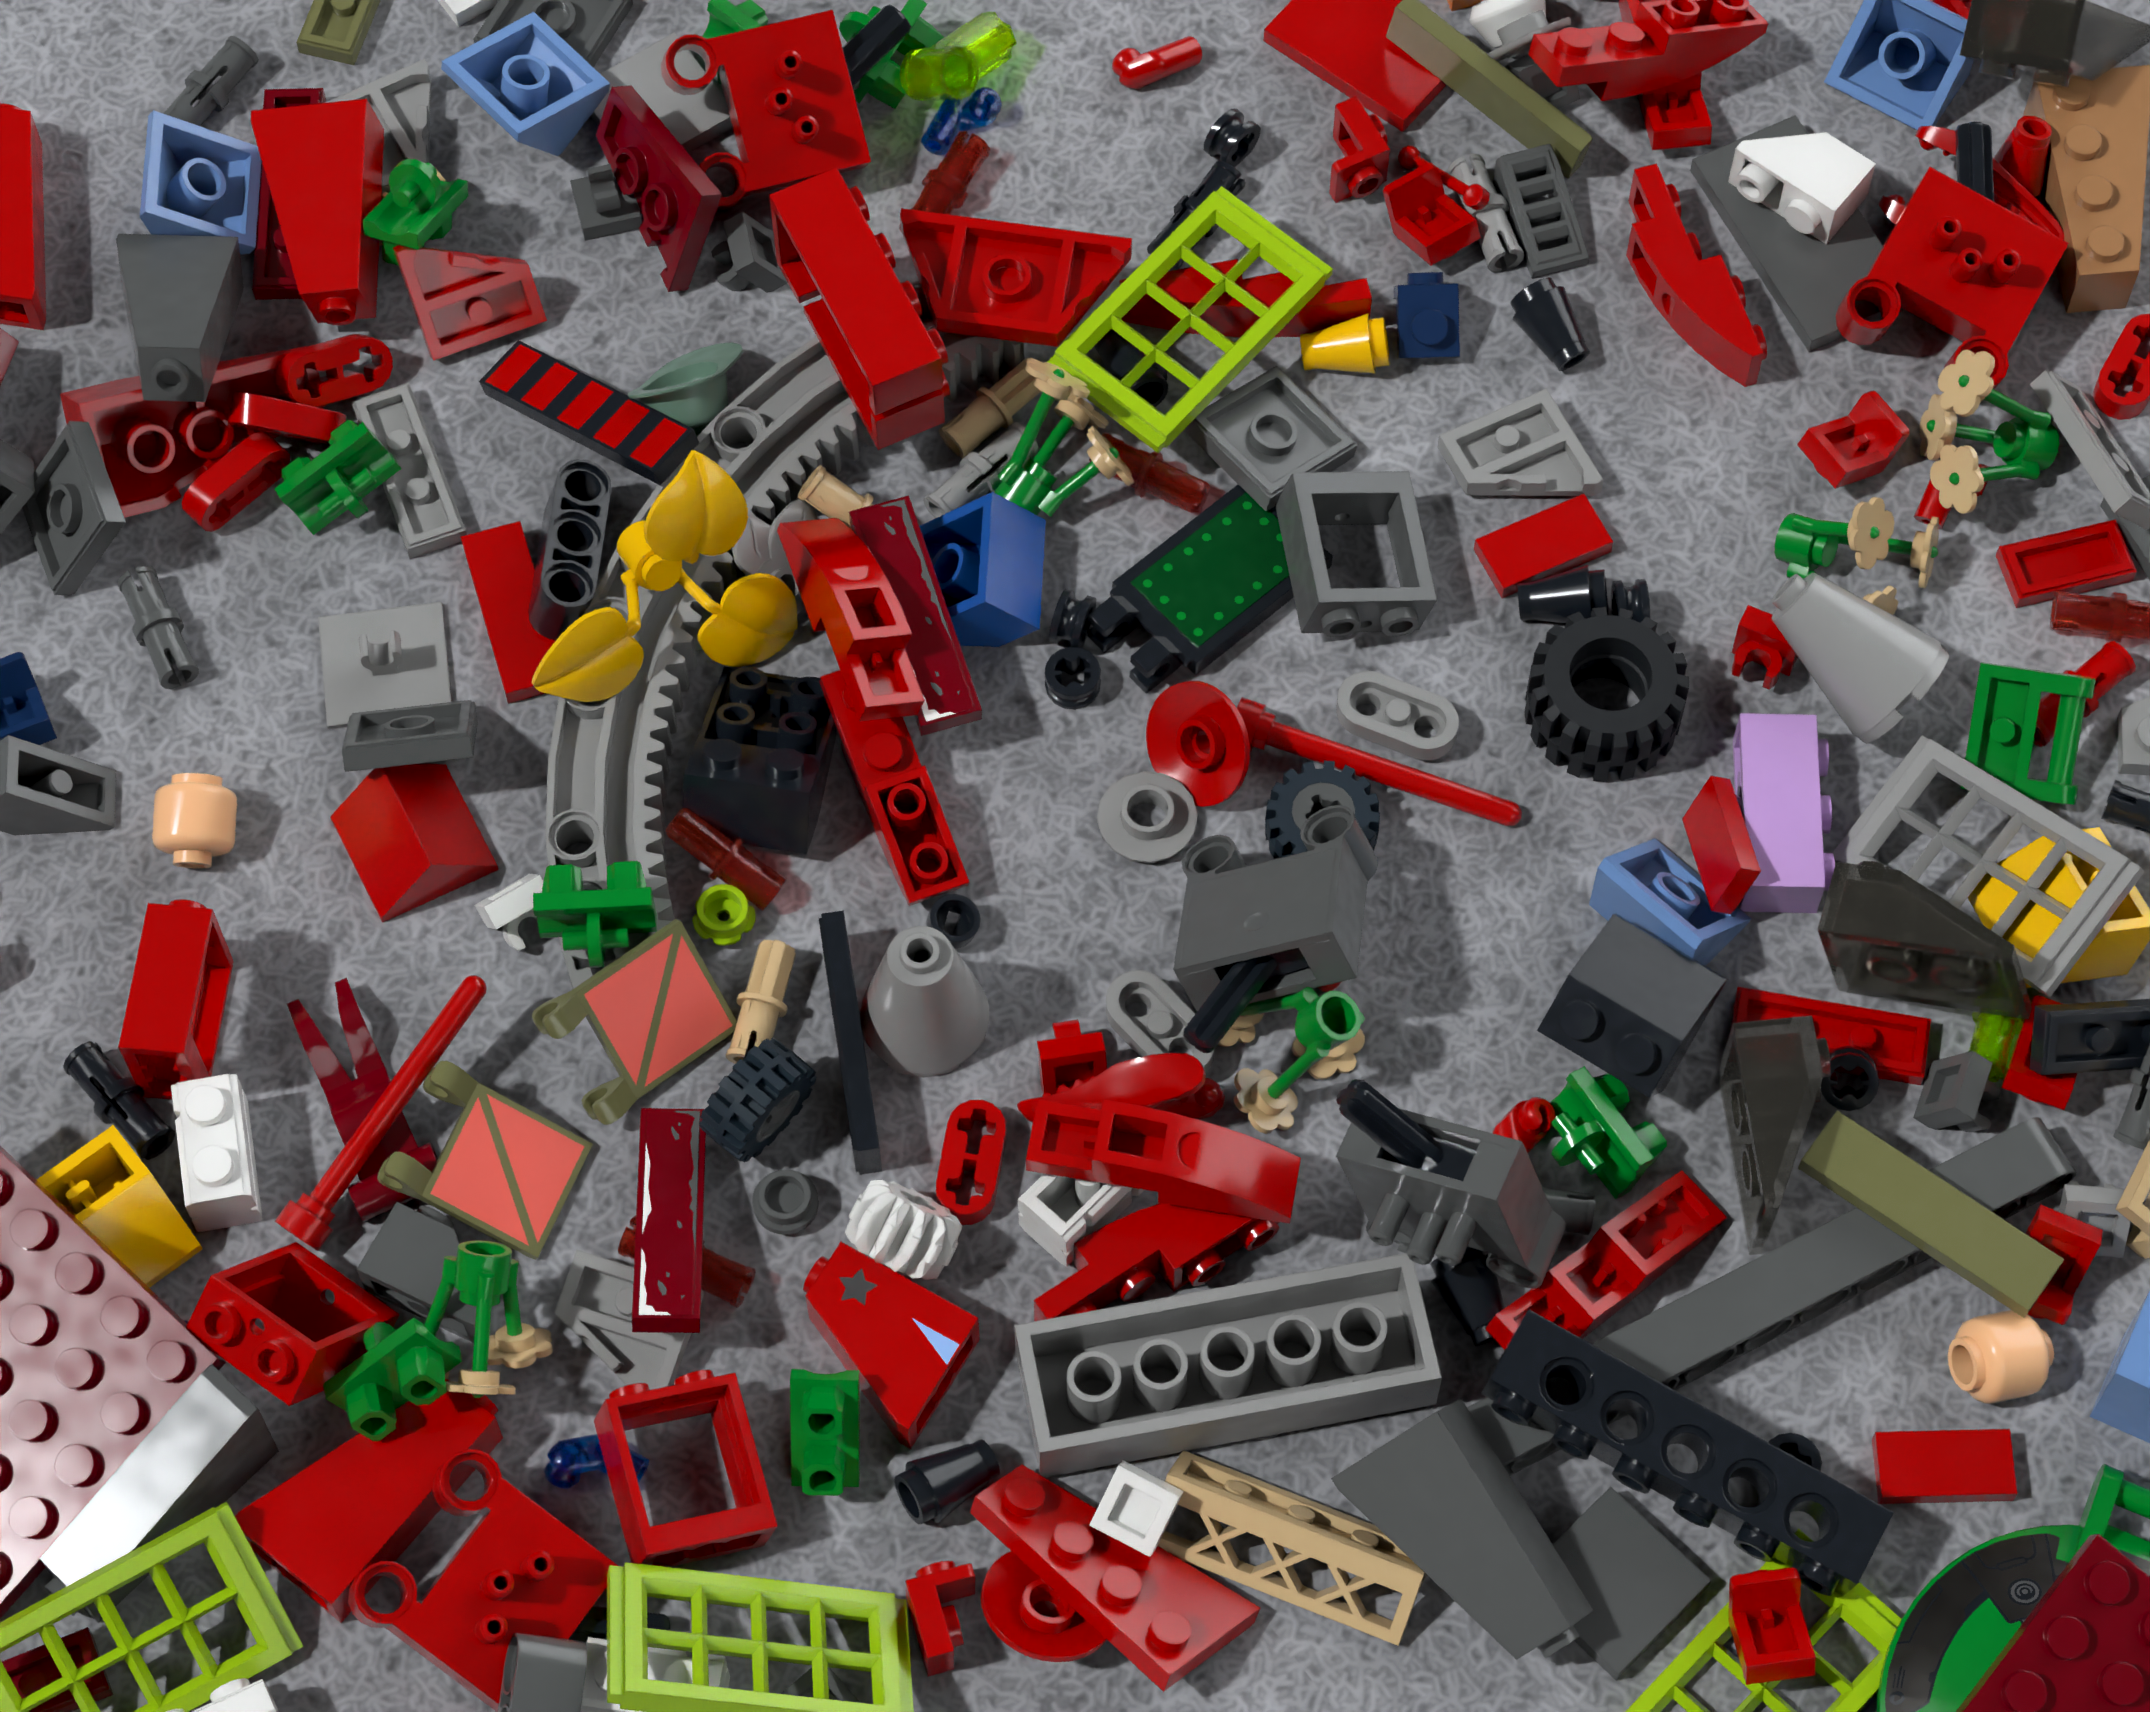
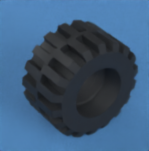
M1606 607L1592 608L1590 618L1585 619L1580 612L1567 616L1565 629L1555 624L1547 632L1545 643L1539 642L1534 653L1524 711L1526 724L1532 725L1530 736L1536 747L1547 743L1545 757L1551 763L1556 765L1562 759L1569 762L1567 773L1580 778L1582 770L1586 769L1594 771L1593 781L1607 782L1608 773L1617 771L1620 781L1633 778L1637 764L1645 772L1656 766L1659 754L1666 756L1673 747L1675 735H1678L1689 691V676H1685L1687 668L1685 656L1683 653H1674L1676 640L1669 632L1659 636L1656 633L1657 622L1648 617H1645L1641 623L1632 620L1633 611L1620 608L1618 616L1607 615ZM1590 678H1610L1628 686L1636 694L1640 702L1623 710H1602L1582 700L1573 687Z

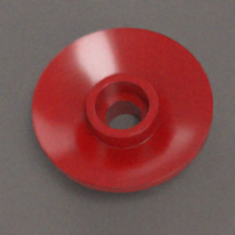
M1201 681L1181 682L1170 686L1159 695L1150 710L1146 727L1147 749L1154 771L1166 774L1181 782L1193 796L1195 806H1212L1231 798L1244 782L1250 761V743L1247 729L1234 703L1218 688Z
M1012 1551L1001 1556L988 1570L981 1590L983 1614L994 1633L1017 1652L1042 1661L1069 1662L1091 1655L1107 1641L1103 1635Z

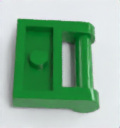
M1981 662L1965 760L2030 799L2075 805L2078 785L2072 783L2086 698H2093L2096 679ZM2041 691L2061 694L2047 780L2028 777Z

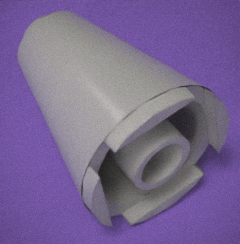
M1815 572L1809 574L1804 579L1798 574H1794L1779 588L1771 600L1777 607L1772 616V621L1851 733L1866 744L1880 738L1904 717L1898 710L1912 696L1918 701L1922 699L1939 677L1949 659L1947 649L1936 638Z
M928 926L907 928L893 938L864 994L860 1011L864 1039L872 1052L874 1051L878 1057L887 1063V1066L898 1073L922 1078L948 1074L960 1067L961 1063L975 1051L977 1052L983 1044L990 1019L988 1000L982 985L947 937L937 929Z

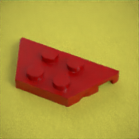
M901 208L900 212L901 232L935 327L940 332L1058 347L1127 265L1132 256V238Z

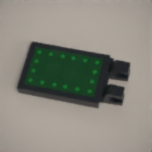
M1236 485L1112 582L1111 597L1088 615V622L1093 625L1088 630V638L1105 653L1141 624L1153 638L1131 655L1130 662L1135 667L1130 671L1129 677L1145 693L1155 688L1181 665L1197 675L1294 597L1276 507L1265 511L1241 486ZM1323 547L1328 570L1332 565L1333 555Z

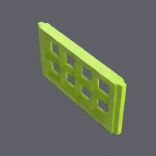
M1221 186L1216 192L1213 191L1055 350V354L1047 362L1061 367L1069 372L1071 376L1087 384L1086 388L1090 391L1086 399L1159 453L1164 447L1167 448L1324 287L1325 282L1332 276L1333 268ZM1215 224L1250 249L1225 275L1191 250ZM1259 256L1294 282L1269 308L1234 282ZM1180 259L1215 283L1210 291L1191 310L1156 285ZM1224 292H1227L1260 317L1235 343L1200 318ZM1145 294H1148L1181 319L1156 345L1121 320ZM1189 327H1192L1225 352L1200 379L1165 353ZM1110 329H1113L1146 354L1121 381L1086 355ZM1155 362L1190 388L1165 415L1130 389Z
M225 1502L216 1508L212 1507L0 1622V1653L39 1633L62 1675V1678L22 1699L0 1660V1712H29V1710L68 1689L71 1691L81 1712H100L84 1680L125 1659L148 1704L133 1712H166L172 1709H184L185 1712H189L211 1700L210 1694L218 1687L236 1679H249L291 1656L294 1651L302 1648L303 1644L230 1506ZM204 1543L227 1588L187 1609L163 1564ZM149 1572L172 1618L132 1639L108 1594ZM234 1599L257 1644L217 1665L194 1620ZM94 1602L118 1647L77 1669L53 1624ZM179 1629L202 1674L162 1695L139 1650Z
M1799 1528L1794 1533L1804 1541L1814 1542ZM1773 1557L1770 1562H1765L1759 1570H1776L1792 1567ZM1860 1582L1844 1596L1835 1591L1832 1596H1826L1811 1590L1830 1607L1808 1631L1812 1646L1841 1617L1880 1651L1851 1683L1814 1650L1816 1656L1815 1671L1841 1694L1825 1712H1860L1878 1692L1886 1652L1901 1618ZM1728 1602L1625 1712H1661L1672 1699L1687 1712H1710L1684 1687L1712 1657L1751 1691L1733 1712H1753L1762 1701L1774 1712L1797 1711L1773 1691L1781 1680L1746 1685L1739 1659L1723 1646L1732 1636L1728 1622Z
M625 1562L623 1567L610 1565L607 1573V1703L620 1704V1709L643 1712H914L906 1599L895 1598V1593L628 1562ZM647 1597L691 1602L692 1633L647 1628ZM707 1604L751 1609V1640L708 1635ZM766 1610L810 1615L811 1646L767 1642ZM825 1617L868 1622L870 1653L827 1648ZM648 1647L692 1652L693 1684L648 1679ZM708 1654L752 1659L753 1691L709 1686ZM768 1661L812 1665L813 1697L769 1693ZM828 1667L871 1672L873 1704L829 1699Z

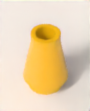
M1367 313L1313 333L1300 334L1301 354L1305 371L1323 369L1375 374L1376 367L1390 366L1384 317L1370 319Z

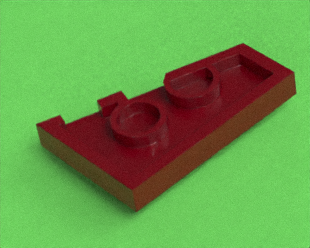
M632 85L611 87L596 133L597 140L608 163L611 164L612 172L623 195H634L637 199L638 206L644 217L639 230L647 247L658 246L667 266L660 275L668 292L688 290L714 215L718 209L722 193Z

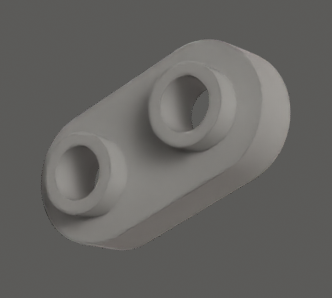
M1360 671L1352 674L1344 680L1338 691L1336 705L1338 720L1345 730L1355 736L1419 760H1435L1443 757L1453 748L1456 742L1459 727L1458 713L1451 702L1440 695L1375 671ZM1368 703L1374 705L1379 711L1374 715L1368 716L1361 714L1357 707ZM1420 726H1430L1437 734L1433 737L1425 738L1419 736L1415 729Z
M1144 970L1128 971L1113 980L1106 994V1016L1109 1024L1140 1057L1170 1053L1176 1047H1186L1202 1063L1207 1074L1213 1063L1214 1050L1210 1053H1202L1184 1039L1183 1030L1195 1013L1160 977ZM1141 1002L1146 1004L1150 1011L1144 1016L1135 1017L1129 1014L1126 1009L1132 1003Z

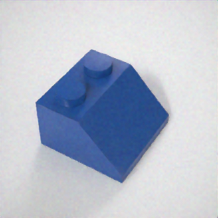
M994 492L919 526L960 646L1000 647L1040 629L1046 520Z

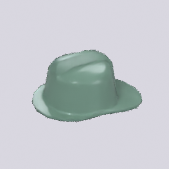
M733 342L719 343L684 354L664 365L641 387L629 392L628 396L629 398H640L643 404L694 429L698 437L717 414L728 406L726 372L742 356L744 352L742 346Z

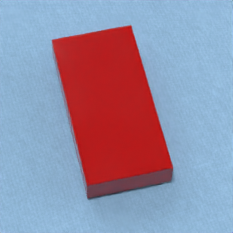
M1583 493L1475 539L1474 552L1503 599L1517 593V585L1519 583H1530L1563 573L1610 553L1613 540Z
M2116 519L1999 546L1996 553L1997 561L2016 608L2131 582L2134 580L2137 572Z
M1710 775L1683 816L1682 821L1711 911L1732 914L1761 870L1731 780Z
M2010 1429L1875 1432L1872 1438L1878 1504L2014 1501L2017 1495Z

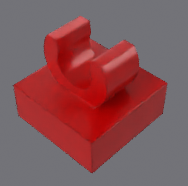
M1747 605L1739 622L1731 652L1735 654L1732 664V675L1740 677L1744 666L1753 661L1767 668L1762 687L1771 689L1776 685L1780 673L1790 676L1798 656L1772 621L1773 615Z
M1078 1019L1052 1023L1055 1039L1037 1041L1043 1094L1047 1092L1052 1095L1056 1094L1058 1087L1062 1084L1072 1089L1075 1080L1080 1079L1085 1083L1090 1080L1091 1076H1097L1107 1070L1106 1049L1102 1031L1081 1035Z

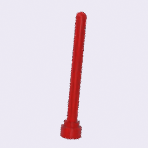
M1242 697L1237 706L1247 729L1250 752L1253 747L1264 751L1268 745L1324 764V760L1335 761L1334 768L1343 770L1344 766L1347 765L1355 769V775L1364 776L1366 779L1505 826H1514L1522 818L1521 807L1513 801L1276 722V715L1266 712L1265 704Z
M471 975L462 981L311 1194L308 1196L303 1193L296 1203L289 1200L274 1222L316 1251L320 1250L333 1231L329 1224L336 1215L331 1210L486 994L487 986L481 977Z

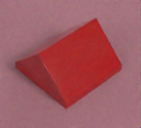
M411 764L375 768L330 816L382 923L499 870L446 764Z

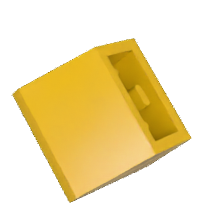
M2100 827L2081 829L2111 847ZM2041 836L1997 864L2027 882L2056 843L2045 836ZM2067 850L2039 887V890L2071 909L2100 870ZM1986 873L1968 896V900L1985 929L1990 931L2018 892ZM2135 885L2061 983L2128 974L2150 941V909ZM2029 900L2001 939L2034 958L2063 919ZM2013 975L2020 989L2031 988V986Z
M114 1125L36 1179L149 1288L203 1250L201 1244L152 1173Z

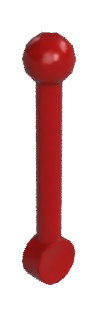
M1408 145L1399 151L1398 162L1404 168H1419L1428 163L1427 160L1421 157L1420 151L1414 146ZM1439 168L1443 185L1462 195L1464 203L1471 209L1481 210L1488 204L1490 195L1484 187L1479 184L1469 186Z

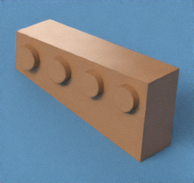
M2150 65L2036 74L2023 114L2024 116H2036L2045 120L2052 129L2041 198L2043 206L2058 221L2064 231V240L2069 243L2056 266L2066 313L2126 308L2140 270L2150 120Z

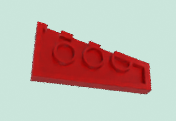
M1023 1464L978 1493L974 1498L970 1513L1163 1692L1250 1628L1256 1621L1260 1611L1259 1606L1161 1547L1157 1546L1154 1553L1149 1557L1091 1527L1089 1524L1097 1510L1096 1508Z

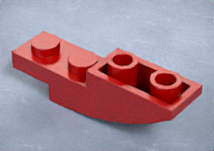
M1657 0L1640 2L1634 23L1615 22L1610 26L1583 29L1569 27L1557 32L1534 34L1528 55L1557 87L1587 84L1601 101H1608L1660 89L1700 73L1741 51L1764 35L1769 23L1755 10L1748 0Z
M1657 163L1634 169L1628 201L1637 222L1632 223L1626 256L1640 284L1657 310L1695 352L1719 371L1744 387L1756 384L1761 362L1767 358V344L1761 327L1758 324L1751 325L1746 314V297L1741 280L1737 275L1730 276L1722 255L1702 259V252L1696 235L1693 232L1686 233L1680 219L1682 210L1678 192L1673 184H1665Z
M838 518L780 523L777 532L814 632L826 631L858 720L869 721L918 715L925 700L905 650L912 632L887 577L867 546L850 527Z
M838 670L820 676V685L841 738V749L884 855L908 905L911 906L968 886L970 883L926 766H922L904 718L896 717L859 721L841 671Z
M1103 1099L1102 1109L1037 1100L1026 1155V1171L1158 1192V1203L1288 1224L1291 1222L1301 1158L1292 1153L1234 1130L1176 1113Z
M1164 1203L1138 1210L1101 1227L1074 1243V1266L1078 1272L1034 1300V1321L1100 1310L1118 1297H1121L1124 1302L1130 1301L1144 1293L1154 1283L1156 1279L1154 1274L1158 1271L1173 1292L1188 1282H1191L1194 1287L1200 1286L1215 1277L1225 1266L1223 1259L1244 1246L1247 1251H1253L1267 1243L1278 1232V1223L1280 1222Z

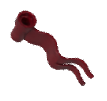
M347 978L335 982L344 1035L357 1074V1079L351 1081L300 1000L296 999L287 1003L302 1045L324 1090L338 1132L344 1145H346L391 1080L361 1015ZM403 1111L357 1175L360 1181L348 1186L350 1196L363 1222L392 1210L396 1202L405 1204L416 1199L382 1185L377 1179L383 1162L394 1152H403L411 1156L431 1172L438 1160L430 1142L418 1147Z

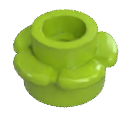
M719 884L708 888L701 894L695 903L697 914L692 918L694 929L701 938L713 939V942L719 946H730L738 943L743 933H748L753 929L756 913L755 909L748 905V896L732 885ZM726 912L730 915V918L727 921H720L718 919L719 914Z

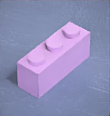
M1740 713L1733 738L1735 794L1761 870L1739 903L1740 909L1743 912L1817 913L1823 892L1832 891L1835 880L1834 854L1823 853L1822 834L1830 833L1832 822L1830 795L1820 794V776L1826 777L1828 773V740L1818 738L1817 715Z

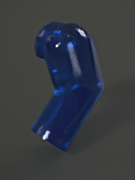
M981 87L977 90L962 91L949 95L942 102L922 136V145L932 154L945 155L958 133L986 127L996 120L1002 108L1000 95L990 87Z
M597 1434L559 1440L547 1453L550 1461L544 1468L545 1477L551 1484L559 1488L568 1489L576 1485L580 1480L581 1473L598 1470L608 1475ZM629 1449L639 1484L647 1471L649 1459Z

